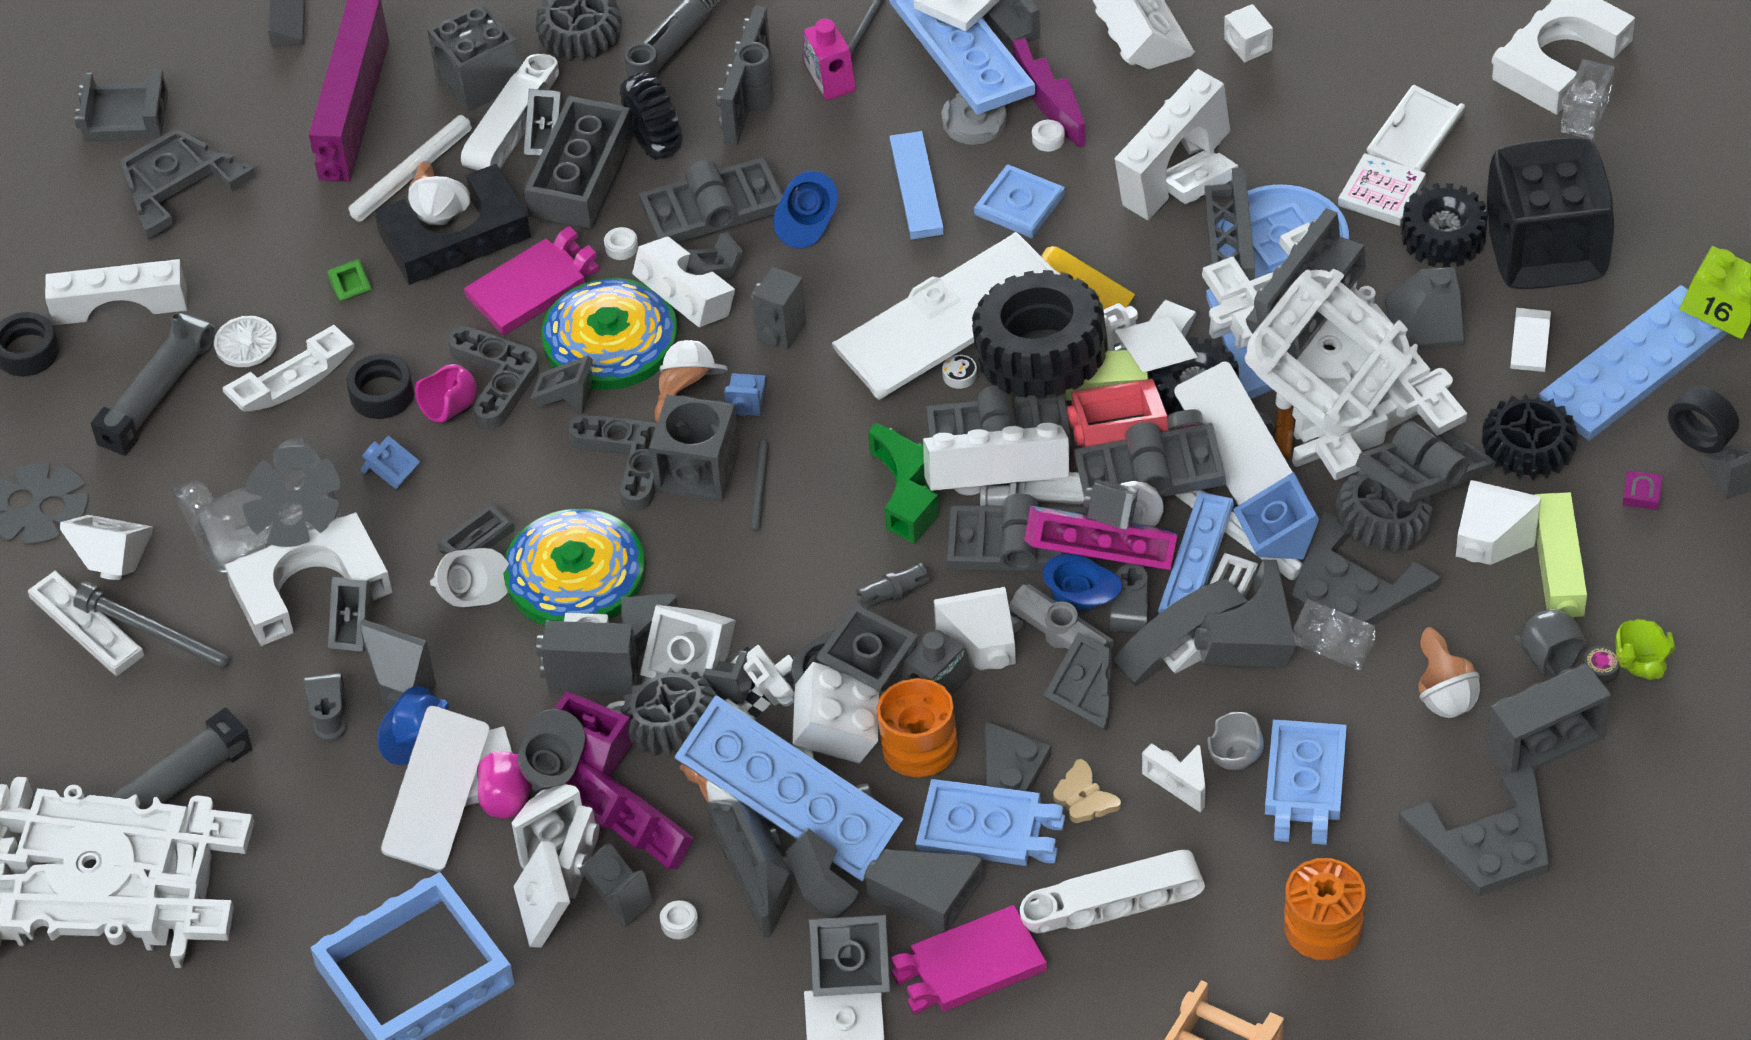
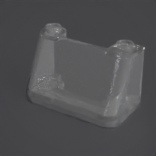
M297 436L280 444L275 451L290 446H305L309 448L310 446L301 436ZM273 454V464L276 471H278L275 457ZM317 455L310 470L322 461ZM296 467L288 469L282 476V485L288 491L300 489L305 481L303 471ZM191 481L173 488L172 492L178 507L205 557L217 571L226 572V564L272 545L267 543V538L273 522L260 534L256 535L246 521L243 504L260 499L262 496L245 492V486L213 499L208 487L202 482ZM334 491L322 494L323 497L336 500ZM294 501L285 503L279 510V519L285 525L297 523L302 515L301 506ZM339 507L331 522L340 517ZM306 521L308 530L315 529L311 524H309Z

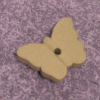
M1082 759L1075 761L1073 768L1066 773V779L1060 780L1053 792L1054 802L1058 805L1066 806V809L1069 811V818L1074 823L1089 821L1094 817H1102L1108 813L1118 812L1121 809V801L1116 795L1099 791V785L1097 783L1092 784L1091 768Z

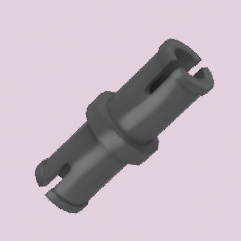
M920 562L895 574L888 572L882 576L881 580L856 589V596H862L857 600L860 606L867 610L889 599L893 601L902 598L903 593L928 584L929 577H923V575L928 573Z

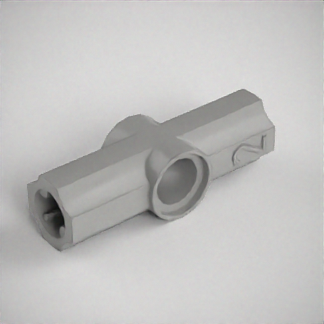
M1023 584L1015 592L1009 605L1010 611L1043 632L1046 641L1051 646L1062 649L1067 648L1069 650L1079 632L1112 650L1114 640L1078 617V612L1072 604L1061 601L1056 602L1030 584Z

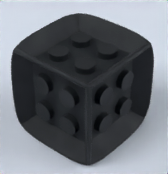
M1559 138L1518 143L1496 150L1491 158L1486 202L1491 242L1497 265L1505 284L1511 288L1535 289L1579 284L1604 276L1610 264L1614 237L1613 201L1603 161L1594 142L1584 138Z

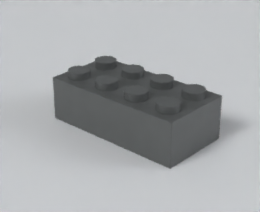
M568 96L524 189L528 217L591 229L634 136L629 107Z

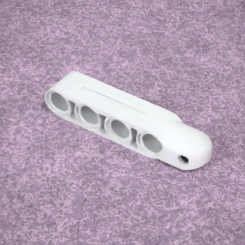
M533 54L525 59L465 143L461 154L462 166L478 171L497 164L499 169H501L526 131L529 89L550 90L557 80L559 68L555 57L547 54Z
M1177 850L1072 878L1054 886L1032 891L1021 903L1020 918L1027 929L1033 933H1046L1065 927L1080 929L1194 898L1204 890L1205 884L1193 853L1189 850Z

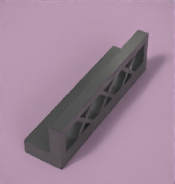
M1000 0L983 16L1012 49L1013 40L1026 38L1028 43L1040 37L1039 9L1031 0Z
M1232 168L1231 184L1204 186L1211 265L1228 258L1218 252L1227 243L1237 250L1230 257H1234L1238 261L1239 266L1249 281L1255 279V260L1245 168ZM1232 196V201L1223 208L1214 202L1212 197ZM1223 218L1234 224L1227 232L1215 226Z

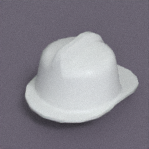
M477 548L453 551L446 554L440 560L434 573V578L430 580V585L435 586L438 594L453 606L470 607L498 602L507 594L503 573L509 563L502 554L493 549Z

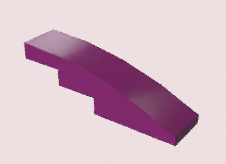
M1026 38L1013 40V57L1035 83V94L1031 95L1032 99L1049 120H1055L1064 127L1066 137L1078 147H1084L1085 122L1068 78L1055 80L1047 58L1033 60Z
M579 759L574 774L564 784L576 786L580 792L582 806L593 808L595 822L602 828L613 829L634 848L645 849L667 869L678 870L694 838L641 797Z

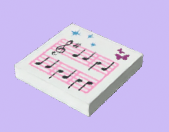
M1364 153L1338 198V206L1401 226L1405 202H1409V196L1413 192L1417 195L1419 194V189L1423 187L1426 181V173Z

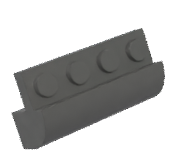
M1325 208L1317 220L1314 219L1310 223L1308 231L1301 241L1293 245L1290 255L1284 263L1276 267L1267 285L1258 290L1254 299V308L1246 318L1247 326L1252 334L1287 289L1306 270L1330 272L1332 269H1336L1345 275L1340 282L1349 289L1353 287L1365 271L1364 245L1340 237L1338 212ZM1316 311L1286 352L1297 360L1328 319Z

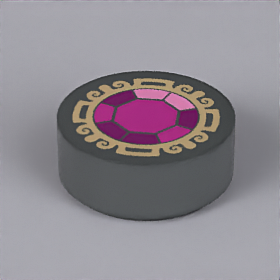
M1196 409L1172 413L1167 417L1168 428L1171 431L1202 425V413Z
M1595 646L1585 653L1583 664L1587 663L1602 683L1612 681L1617 677L1620 664L1616 659V651L1607 646Z

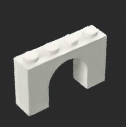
M1551 0L1550 4L1542 11L1539 10L1534 14L1527 26L1516 31L1512 40L1505 47L1497 49L1492 58V79L1557 115L1576 96L1578 73L1548 57L1542 52L1541 48L1556 40H1576L1614 59L1633 40L1635 17L1603 0Z
M1197 69L1116 156L1115 165L1122 205L1149 221L1169 199L1166 170L1170 157L1181 139L1184 137V139L1211 153L1230 132L1224 83Z
M356 512L335 519L322 533H319L316 529L308 530L310 541L293 547L270 545L268 548L246 557H240L225 565L230 587L260 646L294 633L288 610L279 592L283 583L297 571L309 567H327L339 572L344 578L369 580L373 600L392 593L388 571Z

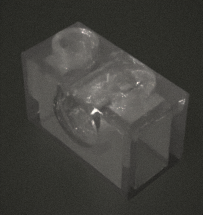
M1582 59L1564 102L1561 132L1593 140L1611 96L1614 66Z
M1307 599L1293 628V635L1297 646L1361 671L1375 641V626Z

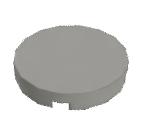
M957 93L956 98L951 101L949 99L944 104L941 112L943 130L950 138L964 144H984L996 139L1004 131L1007 123L1005 105L977 115L960 93Z

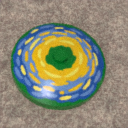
M624 278L593 280L567 291L550 307L542 325L543 349L551 367L555 368L589 355L593 359L591 389L599 390L625 388L650 378L660 371V366L663 365L666 352L678 340L677 321L672 306L644 283Z
M567 509L545 515L520 531L506 552L505 559L509 565L503 573L507 593L514 606L524 616L538 624L545 626V621H564L565 613L607 614L610 620L622 613L621 598L634 597L639 594L645 579V559L643 548L637 535L620 519L597 510Z

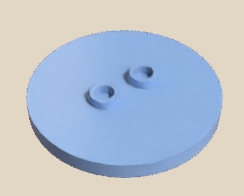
M1268 185L1247 191L1255 260V279L1274 272L1276 267L1282 265L1288 258L1287 253L1279 245L1280 236L1308 222L1310 224L1314 219L1317 220L1325 208L1338 212L1340 237L1349 239L1348 225L1342 212L1329 199L1315 191L1293 185ZM1223 218L1215 226L1227 232L1234 224ZM1227 243L1218 250V252L1228 258L1237 251Z

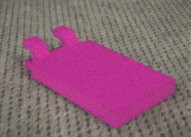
M568 226L558 234L554 243H551L546 238L464 288L465 295L504 336L550 308L567 291L585 283V276L599 271V265L594 261L597 258V253L589 245L580 250V246L574 241L578 238V234L571 226ZM578 253L575 259L571 257L572 255Z
M1014 905L911 945V955L902 953L891 957V962L894 966L891 974L897 985L906 983L920 975L923 981L907 987V992L911 997L907 999V1004L913 1015L935 1004H939L941 1010L945 1012L1047 971V962L1027 927L1021 921Z

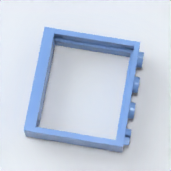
M440 872L430 878L419 881L413 888L403 894L386 900L379 908L365 916L355 918L348 926L332 935L324 936L317 944L310 947L316 969L368 1040H423L515 985L511 964ZM443 902L488 963L381 1026L336 963L436 904Z

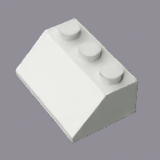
M1093 0L1097 7L1095 10L1097 15L1106 22L1109 28V36L1118 43L1122 50L1120 55L1130 65L1134 66L1137 64L1146 69H1152L1191 57L1195 51L1164 0Z

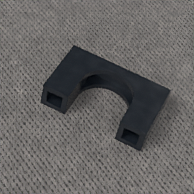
M497 164L466 175L470 199L478 210L479 216L475 222L461 231L436 233L424 228L416 219L405 199L374 211L379 234L408 285L426 280L429 277L531 238L528 215Z

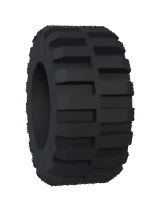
M1043 270V273L1027 271L1024 272L1023 276H1010L1005 279V283H997L991 287L989 295L984 294L974 310L972 331L980 371L985 374V378L994 386L998 384V388L1008 394L1015 392L1016 396L1022 398L1032 395L1036 399H1044L1046 395L1055 394L1056 397L1064 395L1066 390L1070 388L1076 390L1081 387L1085 379L1089 381L1097 373V368L1102 366L1106 358L1105 353L1108 348L1103 305L1099 301L1097 293L1092 288H1089L1088 284L1079 278L1073 280V276L1061 272L1058 275L1054 274L1053 270ZM1036 330L1059 331L1045 338L1028 339L1021 337Z

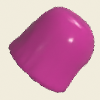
M455 364L442 367L435 374L417 381L415 385V397L419 408L429 420L436 423H444L467 410L475 402L478 393L477 383L473 375L467 369Z
M492 752L485 756L477 767L478 801L481 808L489 816L497 817L500 820L517 816L527 803L530 792L533 790L532 784L522 774L518 763V755L511 752Z

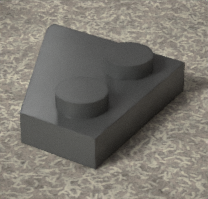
M987 722L985 724L986 786L1030 792L1051 755V745Z

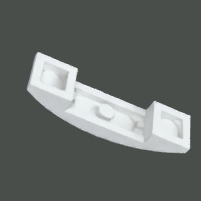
M332 325L306 340V351L258 378L252 372L247 373L224 386L223 393L242 411H255L278 405L303 393L330 374L353 351L354 343L335 325Z

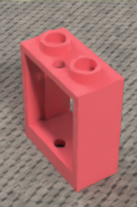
M1153 379L1071 392L1072 406H1067V417L1069 426L1073 427L1077 446L1088 447L1124 440L1127 430L1141 422L1156 424L1160 432L1168 431L1167 414ZM1142 414H1143V417H1137V418H1131V419H1125V420H1119V421H1113V422H1106V423H1100V424H1094V425H1089V424H1088V423H1093V422H1099V421H1105V420H1112V419H1118V418H1124V417H1130V416H1136V415H1142Z

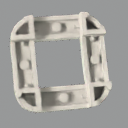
M1308 269L1287 289L1252 334L1248 343L1245 362L1261 380L1317 426L1328 431L1333 436L1340 437L1357 429L1373 414L1372 411L1401 372L1410 364L1413 355L1410 354L1409 343L1404 334L1408 331L1405 325L1400 320L1392 325L1340 281L1345 276L1343 273L1336 269H1332L1330 272L1324 270L1310 271ZM1316 311L1321 313L1370 354L1340 394H1337L1286 352Z

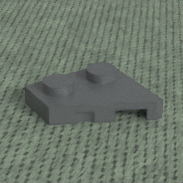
M1078 632L1043 696L1098 727L1107 730L1109 726L1112 651Z

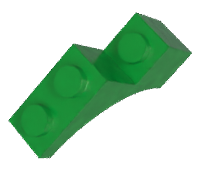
M875 423L868 431L869 453L882 461L896 480L894 493L884 507L886 529L916 544L939 517L938 495L931 491L929 487L924 486L927 482L924 478L923 444L915 443L901 436L896 430Z

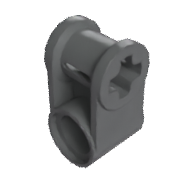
M1126 564L1120 567L1116 573L1122 582L1121 593L1111 603L1110 632L1138 633L1148 624V575L1142 566Z
M341 671L305 677L307 702L313 719V729L316 737L324 742H333L340 739L346 732L344 708L346 700Z

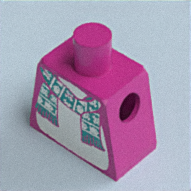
M821 19L815 26L806 28L803 31V62L825 101L856 91L851 53L835 23L830 19ZM830 63L832 65V70L836 69V71L829 70Z

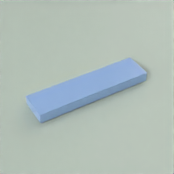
M922 131L890 136V146L910 239L944 235Z
M1198 492L1158 609L1159 614L1178 600L1207 585L1234 506L1233 498Z

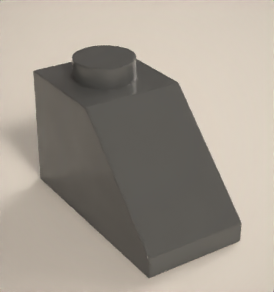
M1096 480L1093 488L1087 487L1083 508L1089 509L1087 518L1127 530L1133 522L1139 488Z

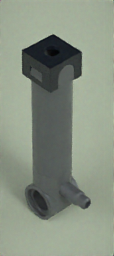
M185 312L175 313L171 316L172 322L168 339L111 409L103 407L90 423L98 446L123 456L128 454L139 440L137 430L196 356L198 354L204 355L210 351L217 333L215 324Z
M225 707L205 721L207 726L205 731L110 797L128 799L136 794L140 801L139 809H147L152 806L154 797H157L163 804L224 760L228 759L231 763H234L250 752L252 745L248 730Z

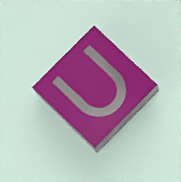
M1627 470L1622 505L1658 510L1663 475Z

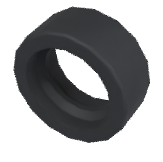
M21 312L6 317L0 322V368L10 375L30 376L46 370L55 361L59 353V345L54 327L48 318L39 313ZM36 335L44 338L37 348L29 352L13 353L6 350L13 340L22 336Z
M382 353L369 355L357 361L349 370L346 378L351 405L357 413L367 418L384 419L393 417L407 408L414 395L410 369L402 359L394 355ZM390 377L400 381V384L393 391L385 395L373 396L360 391L367 382L374 378Z
M1698 385L1688 387L1673 403L1668 412V421L1676 436L1687 446L1703 453L1720 452L1735 435L1739 427V418L1732 404L1720 393L1708 387ZM1692 411L1705 416L1715 429L1703 424Z

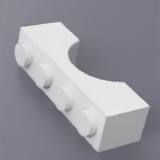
M180 259L46 274L45 300L53 326L87 322L90 313L96 307L116 300L139 303L148 308L153 314L187 311V285Z

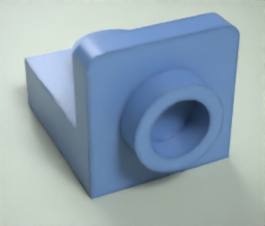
M732 373L730 385L725 388L724 392L725 403L734 404L735 414L761 416L766 390V376Z
M388 435L380 445L374 441L364 452L362 458L366 461L360 471L366 475L370 470H373L397 490L417 468L420 461Z

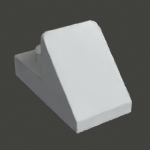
M1516 308L1510 369L1545 372L1551 311Z
M1151 743L1142 752V774L1201 812L1205 808V780L1200 746L1197 745L1182 762H1179L1171 752L1167 750L1162 751Z

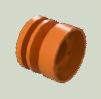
M915 678L902 680L890 686L880 696L876 709L883 758L888 766L903 776L916 778L932 776L946 769L953 762L958 751L952 696L946 688L932 680Z
M1316 858L1302 863L1291 872L1285 888L1284 933L1290 945L1300 954L1315 960H1333L1351 952L1358 945L1363 934L1365 884L1360 874L1349 864L1333 858Z

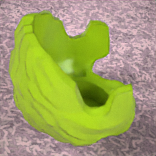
M1643 619L1626 621L1617 630L1615 639L1616 659L1622 668L1628 670L1634 676L1647 680L1660 679L1667 669V659L1675 650L1672 632H1667L1666 638L1662 628L1653 621Z

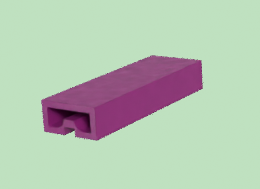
M347 0L309 131L312 153H317L315 167L318 180L351 181L389 44L381 0Z

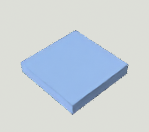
M1007 164L975 205L974 215L1033 238L1065 196V187Z

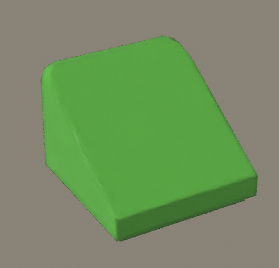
M359 259L330 269L327 272L328 279L340 302L372 290Z

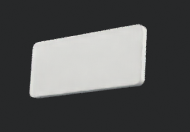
M1221 362L1175 387V396L1183 410H1199L1202 413L1203 424L1212 423L1225 473L1226 486L1238 506L1292 473L1230 363Z
M430 706L426 709L381 846V851L384 855L436 872L444 870L489 733L487 723L436 706Z

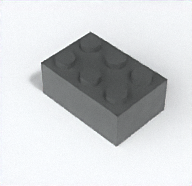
M1587 663L1577 668H1568L1557 677L1543 683H1535L1526 691L1513 697H1504L1491 706L1486 750L1505 775L1530 766L1536 770L1605 738L1611 694Z

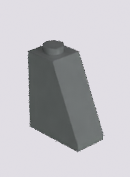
M885 849L879 859L871 861L865 871L864 880L867 886V897L940 933L946 932L983 881L982 858L973 855Z

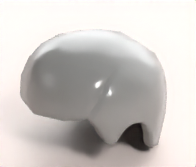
M1231 712L1219 717L1215 721L1213 736L1208 737V750L1210 751L1211 758L1215 764L1227 770L1247 769L1260 758L1264 749V739L1258 721L1247 712Z

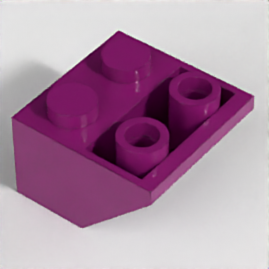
M566 691L554 709L567 711L578 719L583 726L585 734L584 748L580 759L610 777L632 745L628 736L630 717Z

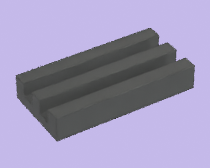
M490 503L437 542L438 549L443 554L457 550L490 549L515 530L514 524ZM494 517L492 521H490L484 527L480 528L483 524H485L487 521ZM468 535L470 536L469 538H467L465 541H463L461 544H459V545L456 546L455 548L453 547V546H455L457 543H459L460 541H462L464 538H466Z

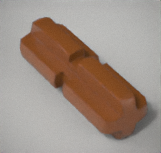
M1292 406L1289 409L1278 408L1274 441L1285 460H1288L1292 453L1295 428Z

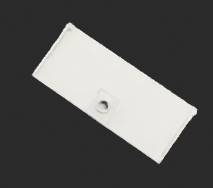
M1015 232L943 277L932 276L912 289L908 298L837 341L832 342V345L837 354L865 383L872 394L878 400H881L896 389L974 343L972 316L984 294L989 295L991 287L997 283H1005V279L1010 276H1023L1024 272L1027 271L1043 273V270H1053L1054 274H1060Z

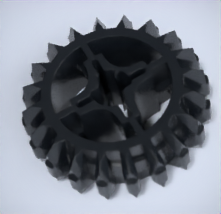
M648 71L638 72L631 75L630 78L623 80L620 86L621 104L624 107H629L631 110L633 132L636 141L645 150L646 155H650L654 160L671 156L681 148L682 135L678 122L679 118L675 113V107L672 105L665 87L661 85L660 80L653 73Z
M1525 393L1521 400L1512 395L1508 403L1499 401L1496 409H1490L1488 417L1483 423V448H1485L1486 455L1496 462L1494 468L1503 467L1505 475L1515 472L1518 479L1523 475H1530L1533 481L1537 474L1548 478L1551 471L1560 473L1563 465H1569L1572 455L1576 451L1578 432L1574 425L1573 415H1566L1565 406L1555 407L1554 398L1545 402L1542 400L1541 395L1536 399H1529Z

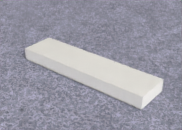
M56 570L28 590L30 599L116 677L144 657L143 649L101 611L86 613L74 607L73 600L77 589Z

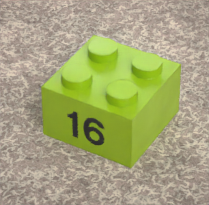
M1712 246L1695 274L1679 310L1743 339L1751 324V263L1736 257L1728 250Z

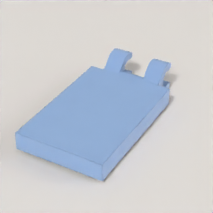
M1273 719L1265 814L1275 815L1274 841L1289 842L1290 821L1313 823L1311 844H1327L1328 819L1340 820L1347 725Z
M931 779L916 840V848L920 852L973 855L986 861L1027 866L1029 856L1041 862L1052 864L1056 862L1058 848H1055L1056 839L1039 837L1041 825L1052 830H1063L1065 815L1062 814L1063 806L1058 804H1041L1040 793Z

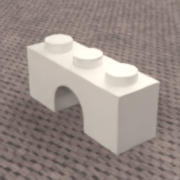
M667 236L638 247L632 274L695 325L702 327L729 316L735 289L713 271L704 275L687 273L686 269L690 253Z

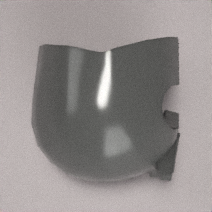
M1546 609L1537 612L1524 625L1521 635L1517 633L1513 635L1544 676L1547 675L1546 668L1554 677H1557L1562 671L1572 668L1579 658L1581 651L1587 645V638L1572 616L1560 609ZM1550 652L1553 653L1554 659L1547 662Z

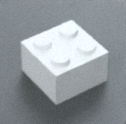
M812 662L795 684L792 745L860 764L878 742L876 708L879 702V691L833 667Z

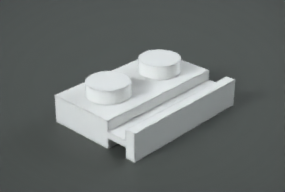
M1204 150L1166 170L1168 193L1184 204L1195 201L1204 195L1205 185H1224L1231 181L1232 168H1238V165L1221 153L1215 154L1214 150L1208 153Z
M580 805L577 807L558 857L569 898L573 899L576 898L584 877L578 867L591 857L599 836V824H595L593 808Z

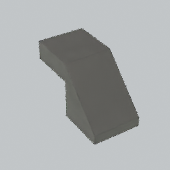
M808 828L787 848L786 855L803 897L828 917L837 918L854 902L859 891L829 869L838 850Z

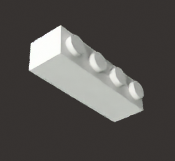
M1041 423L1035 428L1025 429L1018 426H1008L1003 428L1002 431L994 432L976 429L963 435L938 433L932 438H923L924 478L931 491L1069 477V439L1063 427L1054 423Z

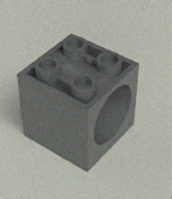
M483 2L427 30L435 75L467 112L496 99L513 74L520 68L516 39Z
M666 395L649 446L655 492L723 502L740 449L734 404L695 399L688 396Z

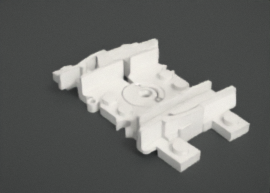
M1309 222L1280 236L1279 245L1288 256L1293 245L1296 242H1300L1307 233L1310 225ZM1234 257L1203 268L1202 277L1220 303V305L1211 308L1209 311V317L1211 318L1209 334L1213 339L1232 332L1236 338L1235 346L1237 349L1248 346L1252 333L1247 326L1246 318L1254 308V299L1258 290L1267 285L1272 278L1273 272L1249 281ZM1356 281L1350 290L1393 325L1378 305L1373 304L1375 290L1370 286H1363L1358 291L1356 289ZM1327 320L1297 361L1337 394H1340L1352 379L1351 376L1355 375L1370 354L1332 322ZM1414 344L1410 347V354L1413 355L1410 364L1401 372L1372 411L1373 414L1357 429L1340 437L1333 436L1328 431L1317 426L1297 408L1293 407L1292 415L1296 420L1294 437L1297 440L1302 439L1305 444L1294 448L1292 463L1295 467H1299L1321 458L1334 480H1338L1360 471V468L1356 466V462L1363 450L1382 444L1387 431L1418 414L1436 436L1466 422L1467 412L1447 390L1452 385V376L1443 368L1430 372L1428 365L1417 353L1418 345ZM1323 345H1332L1335 349L1327 350ZM1277 393L1276 406L1280 409H1289L1292 404Z
M27 777L13 779L10 790L7 785L0 784V945L1 940H16L19 946H25L27 937L33 940L35 930L41 926L49 927L47 933L52 941L60 935L100 936L105 933L109 943L112 945L122 944L126 939L125 931H130L135 938H142L147 950L153 951L154 945H166L169 929H173L174 936L170 957L175 968H182L188 939L229 940L234 909L232 901L205 899L212 857L210 850L246 854L254 825L252 814L212 810V799L206 796H193L189 801L188 808L186 806L162 804L157 797H154L152 806L147 809H139L140 801L136 794L128 799L89 795L85 798L81 787L78 785L68 786L64 791V797H60L55 790L37 788L32 807L29 809L33 789ZM22 834L18 845L16 838ZM92 859L96 860V865L94 867H83L86 861Z

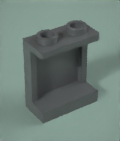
M149 70L148 83L97 85L95 84L93 74L85 73L84 85H79L78 88L80 108L75 109L74 115L76 128H81L84 141L158 139L161 137L168 95L163 70Z

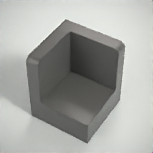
M747 651L739 652L736 663L719 661L716 670L706 668L703 673V678H707L716 695L725 701L729 699L734 703H745L753 682L743 668L747 662Z

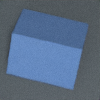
M1294 472L1233 509L1258 557L1305 558L1319 518Z

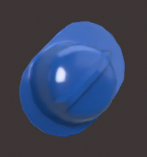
M817 171L802 172L792 179L775 210L773 218L774 231L779 240L787 246L797 249L809 247L819 240L838 202V191L833 180L826 174Z
M1070 553L1057 555L1044 565L1042 576L1045 584L1051 589L1054 600L1056 602H1068L1077 611L1090 610L1097 605L1106 604L1116 599L1121 593L1122 582L1116 574L1081 555Z
M414 686L408 688L379 724L377 743L382 757L390 764L400 766L409 764L426 709L430 706H436L447 710L449 703L446 700L438 699L424 687Z

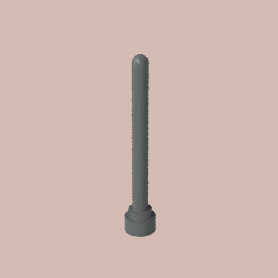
M85 581L75 594L73 606L86 613L101 611L217 667L224 668L229 664V657L226 654L105 598L101 588Z

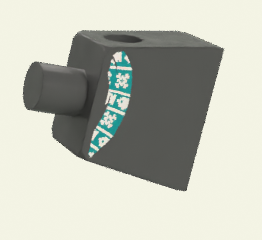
M934 630L925 634L922 643L903 663L902 680L915 678L932 680L944 686L951 696L972 676L965 647L940 630Z

